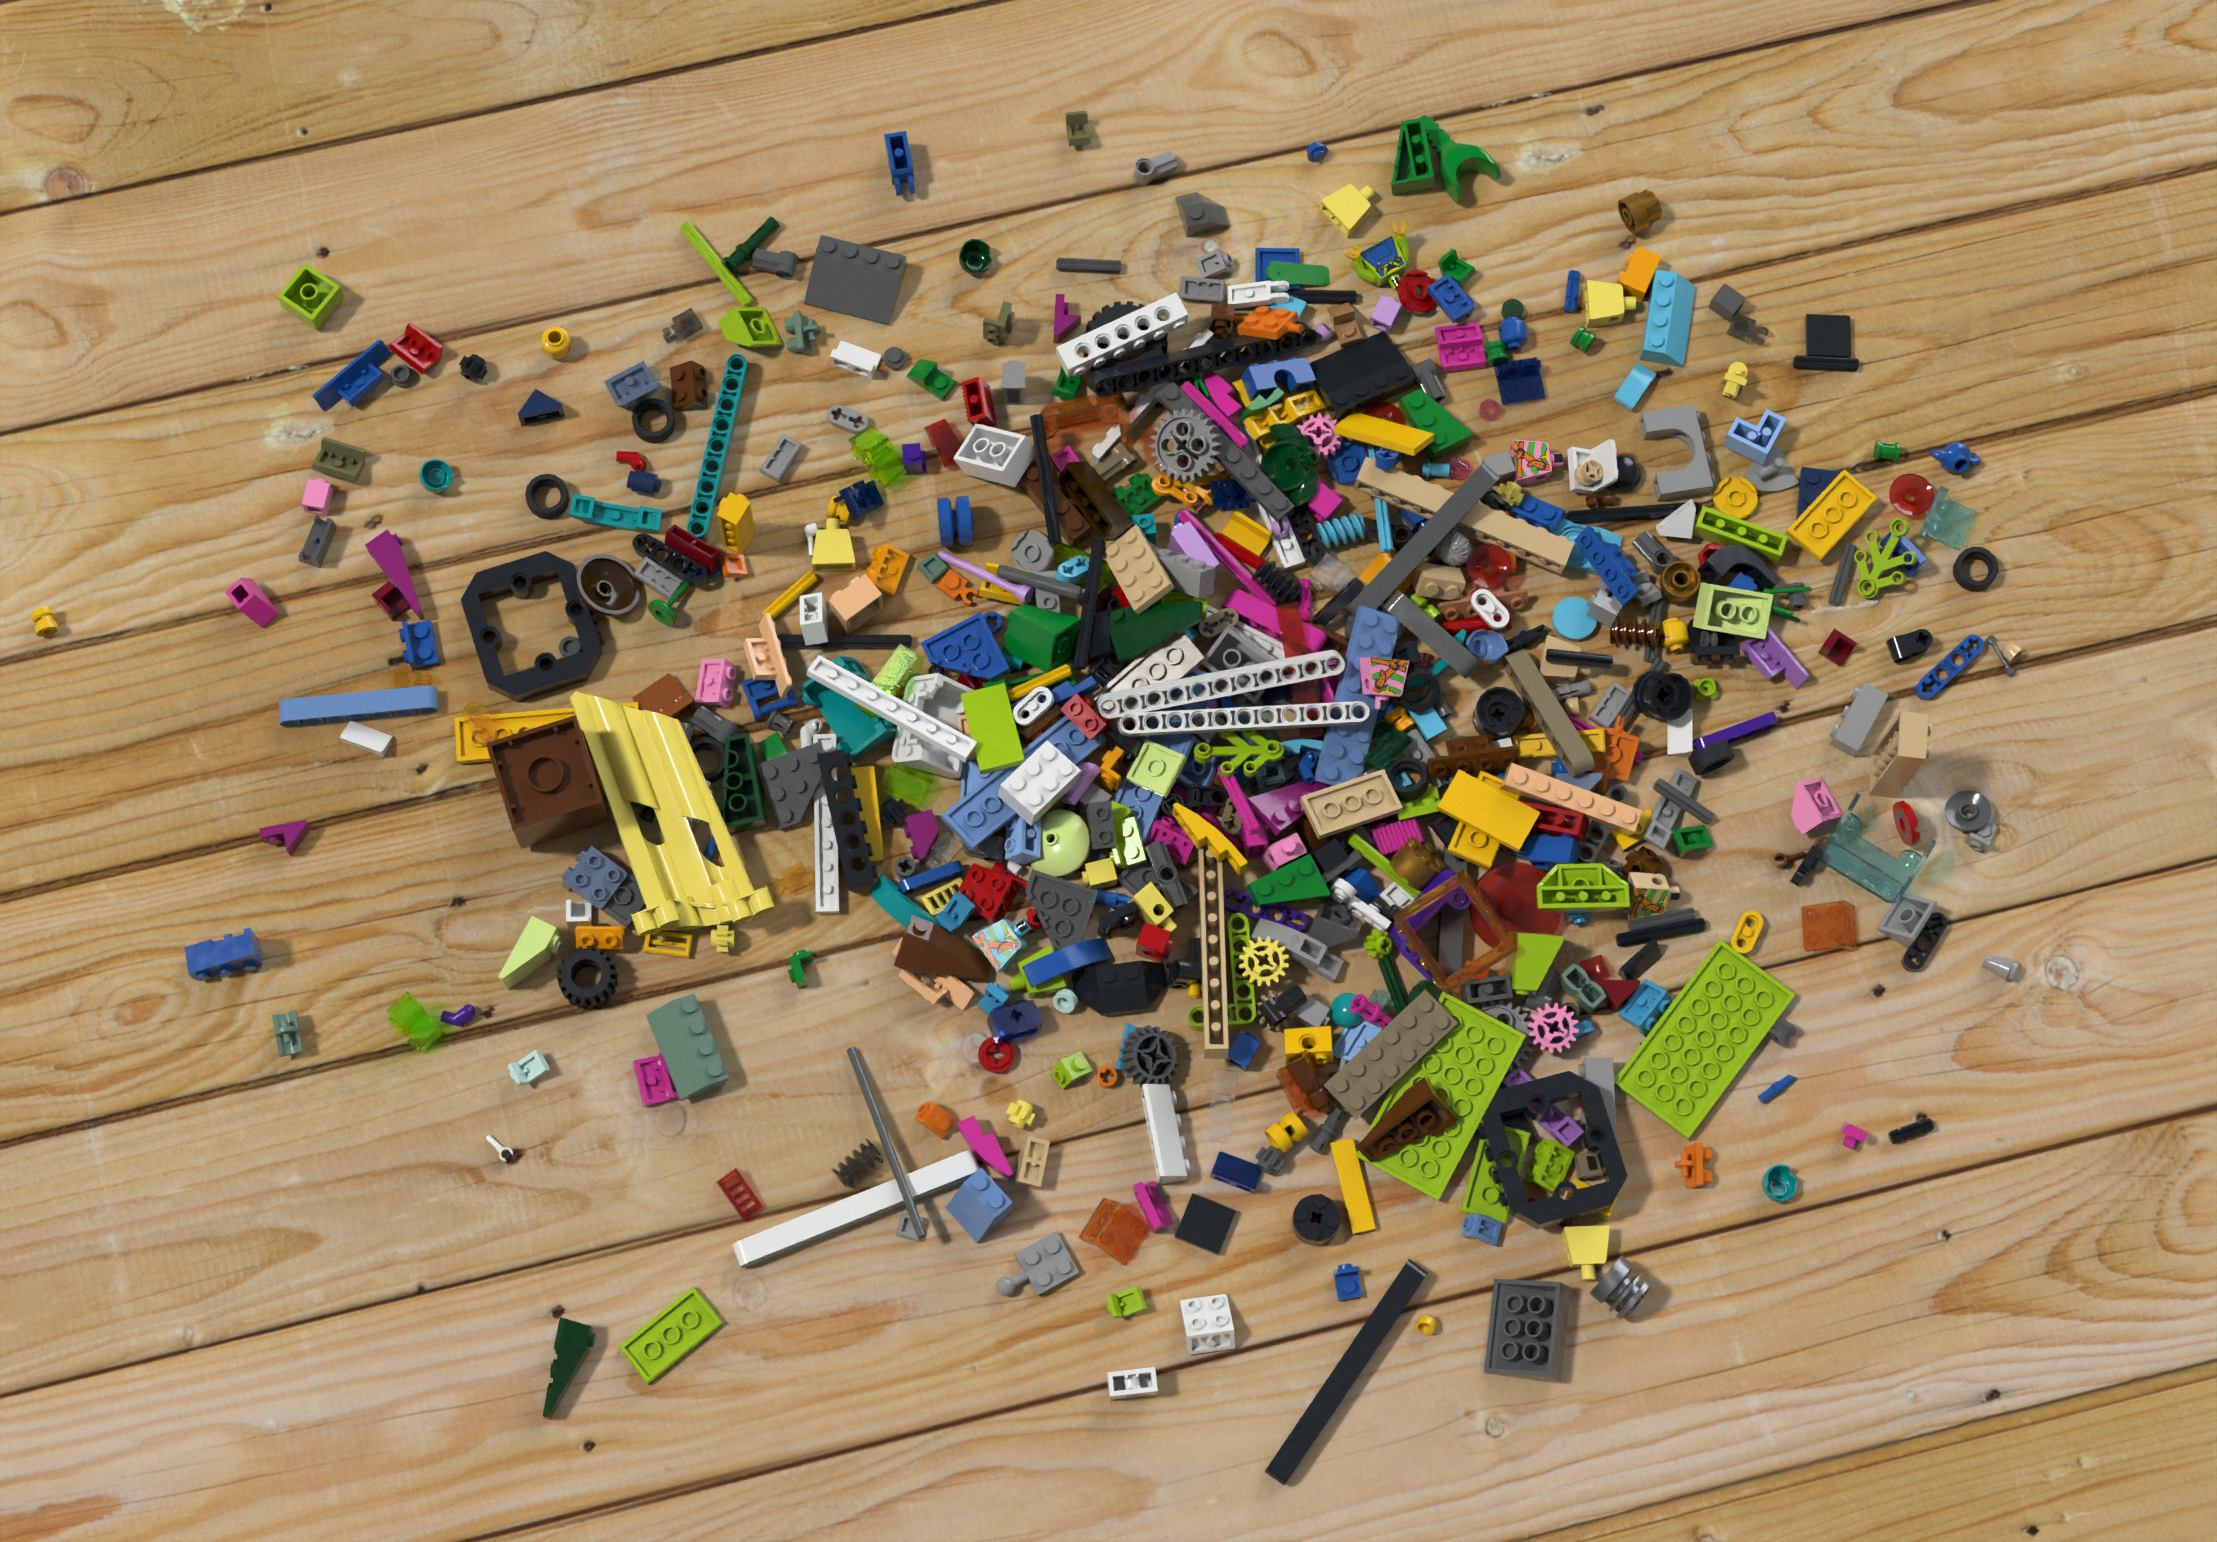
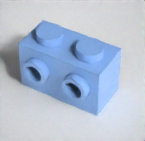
M1017 814L1005 824V860L1024 865L1040 858L1041 817L1031 826Z

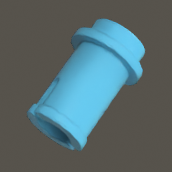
M1430 460L1422 462L1421 475H1425L1426 478L1429 476L1449 477V463H1431Z

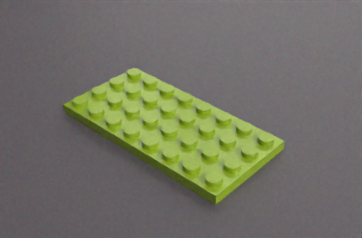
M1720 939L1614 1079V1086L1688 1140L1796 994Z
M1444 991L1437 1002L1458 1024L1391 1087L1367 1134L1403 1093L1424 1077L1437 1089L1458 1120L1438 1135L1432 1137L1429 1134L1418 1139V1143L1411 1145V1143L1398 1147L1397 1152L1370 1162L1359 1150L1355 1155L1358 1159L1439 1201L1486 1109L1526 1037L1525 1034Z

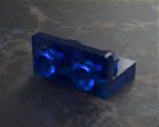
M1233 477L1210 481L1213 508L1223 507V511L1236 510V505H1238V509L1251 507V503L1257 502L1254 498H1249V493Z
M864 480L858 481L838 491L840 496L833 499L834 503L844 499L847 510L853 520L884 505L874 480L867 483Z

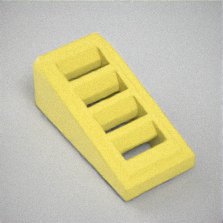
M958 878L920 898L924 908L932 917H935L937 913L945 909L951 900L946 892L950 890L952 895L957 893L954 887L958 886L960 888L963 882L962 879ZM942 895L946 900L947 904L943 905V903L939 899V896ZM935 900L939 908L935 909L931 901Z

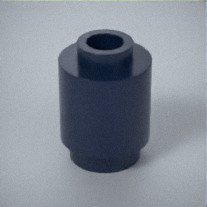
M641 470L630 471L627 488L632 489V492L654 496L655 492L659 493L661 480L658 479V474Z

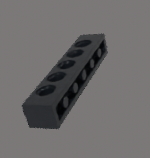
M844 749L818 754L817 758L847 889L852 890L874 885V879H878L876 866H871L869 857L873 856L871 844L865 843L864 834H868L865 820L860 821L859 812L863 811L860 797L855 798L853 790L858 787L855 775L850 776L848 768L853 766L850 752L845 753ZM836 767L842 768L845 772L844 778L840 781H836L831 777V772ZM838 791H848L850 794L849 801L846 803L838 802L836 799ZM846 812H850L855 816V822L851 826H846L841 821L842 815ZM850 835H857L860 838V845L857 848L848 847L846 841ZM861 857L864 859L865 868L863 870L856 871L852 868L854 858Z

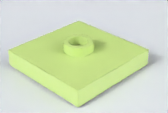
M1146 739L1125 779L1132 784L1167 798L1187 757Z

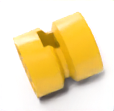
M1288 1111L1279 1119V1124L1273 1123L1264 1130L1269 1142L1283 1154L1293 1147L1294 1141L1300 1142L1309 1134L1302 1121L1292 1111ZM1284 1128H1287L1291 1134L1289 1135Z

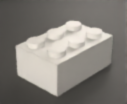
M976 423L953 459L966 475L1015 487L1036 454L1034 446L1025 435Z
M1047 740L1000 785L998 797L1032 826L1078 782L1081 770Z

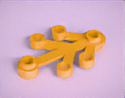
M1183 458V461H1182V462H1183V465L1185 466L1186 460H1185V458ZM1223 470L1218 475L1198 477L1196 481H1192L1190 478L1189 482H1183L1182 478L1180 481H1175L1173 479L1174 476L1172 478L1166 477V472L1165 475L1155 476L1151 486L1156 495L1167 496L1170 494L1182 501L1185 506L1193 507L1196 504L1197 496L1209 505L1216 504L1219 497L1217 491L1212 489L1206 491L1199 486L1217 484L1222 490H1230L1234 485L1235 479L1226 470ZM1178 488H1185L1190 492L1184 493Z

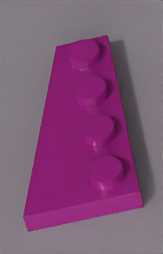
M1302 781L1247 799V802L1252 812L1277 836L1306 815L1300 803L1301 796L1328 787L1315 781L1311 784H1305Z

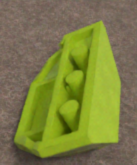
M1602 863L1556 864L1536 886L1537 909L1553 913H1591L1630 907L1628 883Z

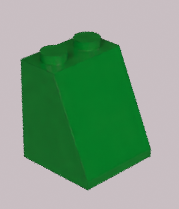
M1023 604L1013 609L1008 615L1009 623L1004 635L1005 643L1003 650L1048 673L1073 658L1081 619Z

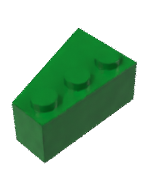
M1423 117L1402 121L1394 174L1391 182L1393 196L1436 187Z
M1418 389L1401 398L1398 408L1409 427L1434 433V441L1423 448L1431 463L1470 444L1472 433L1423 390Z

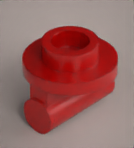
M1030 908L1026 912V922L1031 927V930L1028 932L1036 933L1037 929H1041L1042 924L1035 922L1037 920L1036 912Z

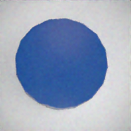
M1352 442L1341 443V449H1336L1335 456L1330 453L1328 454V460L1326 461L1327 473L1339 485L1353 486L1365 457L1369 458V454L1360 445H1355Z

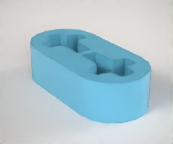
M1076 556L1060 564L1055 575L1056 580L1074 584L1086 578L1090 559L1085 556Z

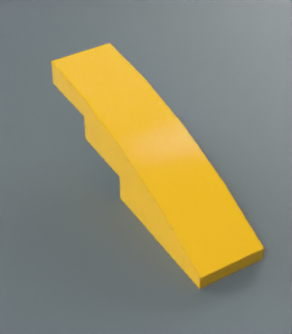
M1314 389L1286 398L1282 403L1268 407L1262 413L1248 417L1243 423L1254 440L1271 435L1268 427L1273 424L1286 423L1294 425L1301 422L1303 418H1309L1310 414L1315 415L1326 406Z
M874 766L851 768L858 787L853 789L855 798L860 797L863 811L859 812L860 821L865 820L868 834H864L865 843L871 844L873 856L869 857L870 863L884 861ZM861 858V864L865 863L863 858Z
M1179 803L1173 804V816L1197 849L1206 845L1218 863L1227 859L1239 876L1247 872L1248 862L1220 831L1193 811Z

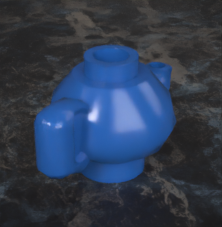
M1960 442L1949 444L1944 450L1933 449L1930 453L1934 459L1941 462L1942 468L1949 473H1963L1969 468V465L1978 466L1981 463L1977 454L1972 453L1967 445Z

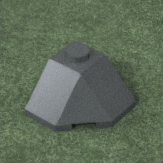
M1198 192L1175 197L1186 237L1229 228L1222 205Z
M1331 898L1322 899L1308 936L1329 948L1357 938L1362 922L1358 917L1353 918L1349 914L1350 909L1346 904H1340Z

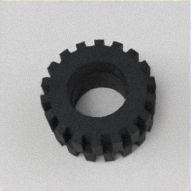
M582 946L577 947V952L571 950L568 952L569 956L567 958L565 956L562 958V965H559L557 969L559 972L557 974L558 985L564 997L572 1005L577 1004L578 1008L582 1009L584 1006H587L588 1009H593V1005L603 1006L602 1002H608L611 999L610 995H614L616 992L615 986H618V974L613 961L607 953H603L599 948L594 950L592 946H587V949H583ZM585 967L597 968L601 972V978L595 986L584 989L575 985L574 979L579 970Z

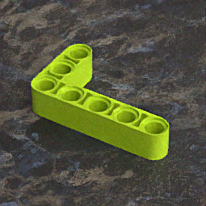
M1235 913L1230 916L1227 924L1233 1004H1227L1228 1030L1249 1028L1253 1025L1256 1017L1254 983H1249L1250 976L1244 978L1243 975H1239L1235 971V968L1244 963V961L1239 959V955H1245L1246 953L1237 952L1233 948L1236 944H1242L1247 948L1251 947L1249 944V921L1244 914ZM1236 921L1241 922L1244 928L1236 930L1232 927V923ZM1249 958V968L1253 971L1252 959ZM1239 989H1246L1249 992V996L1242 998L1237 994V991ZM1193 1007L1189 1012L1188 1025L1194 1031H1203V1022L1196 1023L1192 1019L1196 1014L1203 1016V1007ZM1247 1011L1251 1018L1249 1020H1242L1239 1017V1013Z

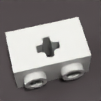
M822 592L800 596V627L805 645L828 642V612Z
M1155 1367L1107 1372L1109 1400L1157 1395Z

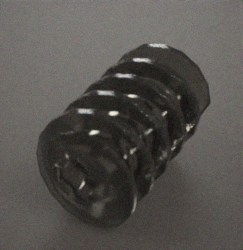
M867 1138L868 1146L863 1143L859 1144L861 1152L855 1149L852 1150L854 1159L846 1156L845 1161L847 1165L839 1162L838 1167L840 1171L834 1168L831 1169L845 1187L849 1186L855 1189L853 1180L861 1183L863 1181L861 1173L869 1176L868 1167L876 1170L875 1161L884 1163L880 1152Z

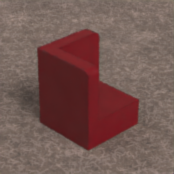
M390 581L372 594L375 603L391 621L395 620L409 608V605L398 594L395 586Z
M1834 628L1818 653L1841 667L1857 643Z

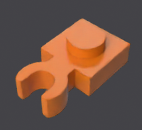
M949 569L937 585V589L952 600L956 601L958 597H961L962 602L968 607H971L972 602L967 599V596L973 595L976 598L979 596L976 589L966 588L968 581L951 569Z

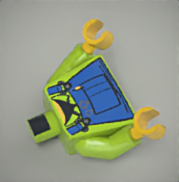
M1400 221L1401 229L1399 231L1396 230L1394 223L1391 225V230L1396 233V237L1391 235L1361 252L1358 246L1351 245L1354 251L1353 255H1351L1349 250L1344 251V256L1352 259L1351 264L1359 278L1369 283H1374L1377 287L1389 283L1392 289L1397 291L1398 283L1401 279L1400 276L1405 273L1406 266L1409 263V247L1406 235L1403 234L1406 231V224L1403 221Z

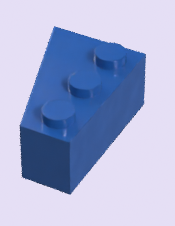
M251 928L243 929L244 934L233 937L230 933L224 935V940L213 942L210 939L185 947L189 975L197 981H204L210 979V976L213 975L229 976L234 973L233 971L243 969L245 972L256 970L257 966L263 965L258 937Z

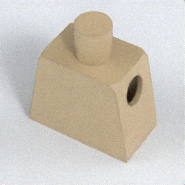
M1546 636L1539 665V672L1546 683L1573 684L1576 673L1589 676L1590 666L1547 662L1545 659L1547 649L1581 652V648L1553 636Z

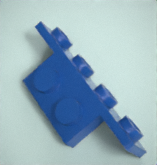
M380 339L377 340L313 394V398L323 411H326L340 398L352 407L355 406L386 379L384 374L377 369L381 363L391 356L384 342Z
M1587 526L1575 538L1574 542L1622 606H1626L1639 593L1638 588L1634 584L1639 578L1635 572V566L1629 560H1626L1620 546L1615 543L1603 542L1594 529Z

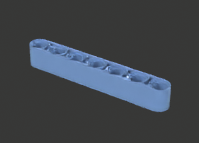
M417 686L283 699L279 701V722L281 726L294 727L435 713L438 711L437 688L435 686Z

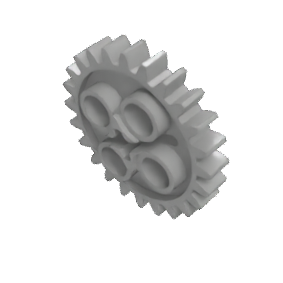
M1182 409L1181 413L1179 410H1173V415L1170 413L1165 414L1167 421L1164 419L1158 420L1161 427L1153 428L1157 435L1150 436V438L1155 440V443L1149 445V447L1155 448L1156 451L1151 456H1157L1158 459L1154 464H1162L1159 471H1167L1166 477L1172 478L1174 476L1175 481H1180L1181 478L1183 482H1189L1190 478L1192 481L1198 480V475L1200 477L1206 476L1204 470L1212 471L1210 463L1217 464L1216 459L1213 457L1214 455L1221 454L1216 450V447L1222 444L1215 440L1220 437V434L1213 433L1217 426H1209L1212 419H1204L1205 413L1197 414L1195 409H1191L1190 412L1188 409ZM1184 424L1188 426V433L1186 435L1182 432ZM1200 439L1204 443L1201 451L1197 447V442ZM1169 440H1172L1174 444L1172 451H1169L1167 447ZM1182 441H1187L1186 447L1188 449H1184L1185 444ZM1193 453H1195V454H1197V455L1199 456V459H1198V460H1197L1196 456H1195ZM1185 455L1189 458V464L1186 467L1182 462Z
M1503 999L1499 1001L1498 1005H1495L1494 1000L1490 1001L1489 1006L1485 1002H1481V1009L1474 1005V1008L1495 1019L1499 1017L1506 1018L1509 1021L1508 1026L1526 1035L1508 1069L1511 1073L1512 1065L1520 1067L1519 1059L1526 1062L1528 1058L1524 1053L1531 1054L1532 1049L1527 1046L1533 1045L1534 1042L1533 1039L1528 1038V1034L1533 1030L1527 1029L1529 1028L1528 1024L1532 1023V1021H1524L1527 1013L1518 1014L1520 1006L1515 1010L1511 1009V1001L1507 1006H1504Z

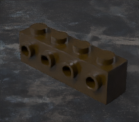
M1088 461L1067 462L1058 480L1102 541H1115L1133 525L1132 521Z

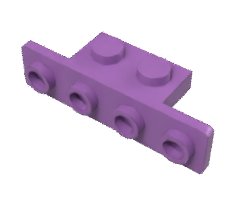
M1767 627L1765 639L1750 637L1740 645L1743 653L1768 681L1782 673L1792 686L1797 689L1809 678L1807 671L1769 627Z

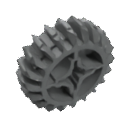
M1148 1025L1144 1026V1028H1136L1135 1032L1133 1031L1128 1034L1129 1038L1122 1041L1126 1047H1122L1119 1050L1124 1054L1119 1060L1125 1063L1121 1069L1128 1071L1126 1078L1133 1077L1132 1084H1140V1088H1142L1143 1084H1165L1172 1080L1171 1076L1177 1074L1175 1068L1181 1064L1176 1061V1058H1179L1181 1055L1176 1053L1175 1049L1179 1045L1172 1044L1174 1037H1167L1168 1031H1160V1027L1152 1028V1026ZM1144 1039H1148L1147 1044L1144 1045V1048L1142 1050H1138L1140 1043ZM1162 1065L1160 1071L1153 1076L1152 1074L1156 1070V1066Z

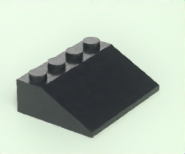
M1384 331L1310 363L1316 379L1314 386L1325 404L1331 419H1336L1337 421L1348 417L1353 412H1360L1410 390L1415 382V376L1406 359Z

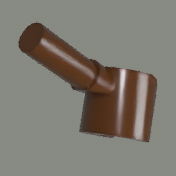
M1800 852L1788 856L1778 853L1775 855L1774 860L1778 858L1784 859L1785 862L1783 864L1777 865V868L1783 869L1788 862L1805 857V853Z

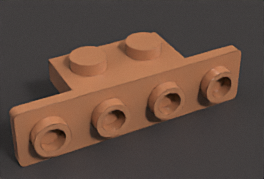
M1500 578L1466 583L1460 600L1439 603V611L1441 612L1439 620L1442 623V621L1479 617L1471 606L1472 595L1479 589L1490 591L1509 611L1527 609L1528 592L1527 589L1505 592ZM1479 599L1478 603L1483 606L1486 604V601Z

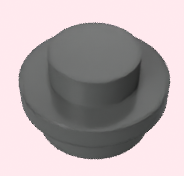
M891 347L885 351L883 360L887 367L898 369L904 365L906 356L902 349Z
M398 365L392 369L390 379L394 385L405 387L411 383L413 373L409 367Z

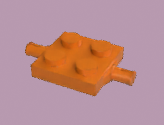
M1258 306L1249 316L1235 315L1233 317V324H1239L1237 326L1239 335L1278 340L1285 333L1295 332L1301 334L1303 331L1302 324H1295L1298 320L1297 312L1288 311L1284 308L1273 309L1268 306Z
M1617 715L1614 728L1595 726V729H1605L1606 752L1591 753L1595 768L1589 771L1602 773V779L1597 787L1599 791H1601L1604 782L1602 791L1606 792L1609 779H1620L1628 782L1640 737L1630 735L1623 730L1627 718L1625 716L1622 717L1621 724H1619L1621 715Z

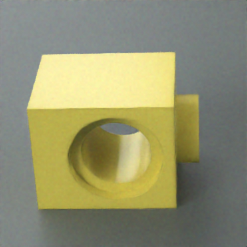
M1111 858L1085 864L1084 871L1081 872L1084 885H1088L1089 888L1094 890L1095 888L1102 889L1117 885V875Z

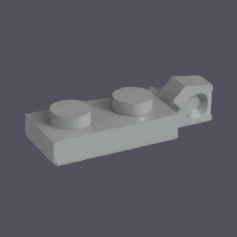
M1417 729L1411 730L1397 742L1405 756L1421 760L1426 767L1427 759L1435 758V755ZM1445 776L1429 778V782L1437 786V789L1443 788L1449 783Z

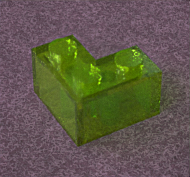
M869 425L848 440L852 446L850 448L852 455L856 460L860 459L865 466L869 467L870 472L868 474L875 484L879 483L886 488L907 473L888 437Z
M408 991L386 1010L390 1016L387 1020L391 1023V1026L400 1035L404 1032L409 1037L407 1042L415 1051L420 1049L425 1054L445 1035L443 1030Z

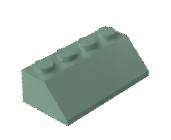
M695 993L672 1000L647 1014L646 1017L680 1101L725 1085L729 1077Z

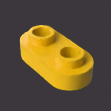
M1755 911L1745 912L1739 919L1730 939V947L1741 955H1746L1752 950L1762 929L1763 919L1759 913ZM1746 922H1753L1754 927H1748ZM1737 942H1744L1745 947H1739Z

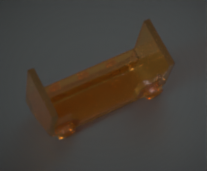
M1122 393L1104 398L1095 394L1043 407L1039 413L1043 417L1051 472L1053 468L1052 461L1050 460L1051 454L1048 439L1056 435L1058 427L1099 418L1108 425L1119 424L1123 445L1130 454L1135 453L1127 400Z

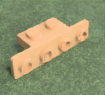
M764 613L759 623L762 638H745L743 642L744 650L753 680H775L779 696L786 697L789 689L792 687V678L788 675L786 658L783 657L781 652V642L775 632V622L772 621L770 613Z
M902 938L893 950L895 956H897ZM903 969L898 975L907 985L913 987L933 1005L943 997H947L963 1010L975 994L954 975L945 974L944 977L936 976V973L924 972L921 975Z

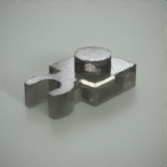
M1736 312L1727 334L1746 343L1749 338H1752L1755 344L1763 345L1765 340L1760 338L1758 334L1767 336L1769 329L1766 327H1755L1756 320Z

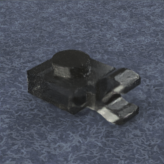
M692 308L673 317L672 322L674 324L666 327L662 332L664 333L663 338L665 341L670 343L680 334L683 339L702 330L703 325Z

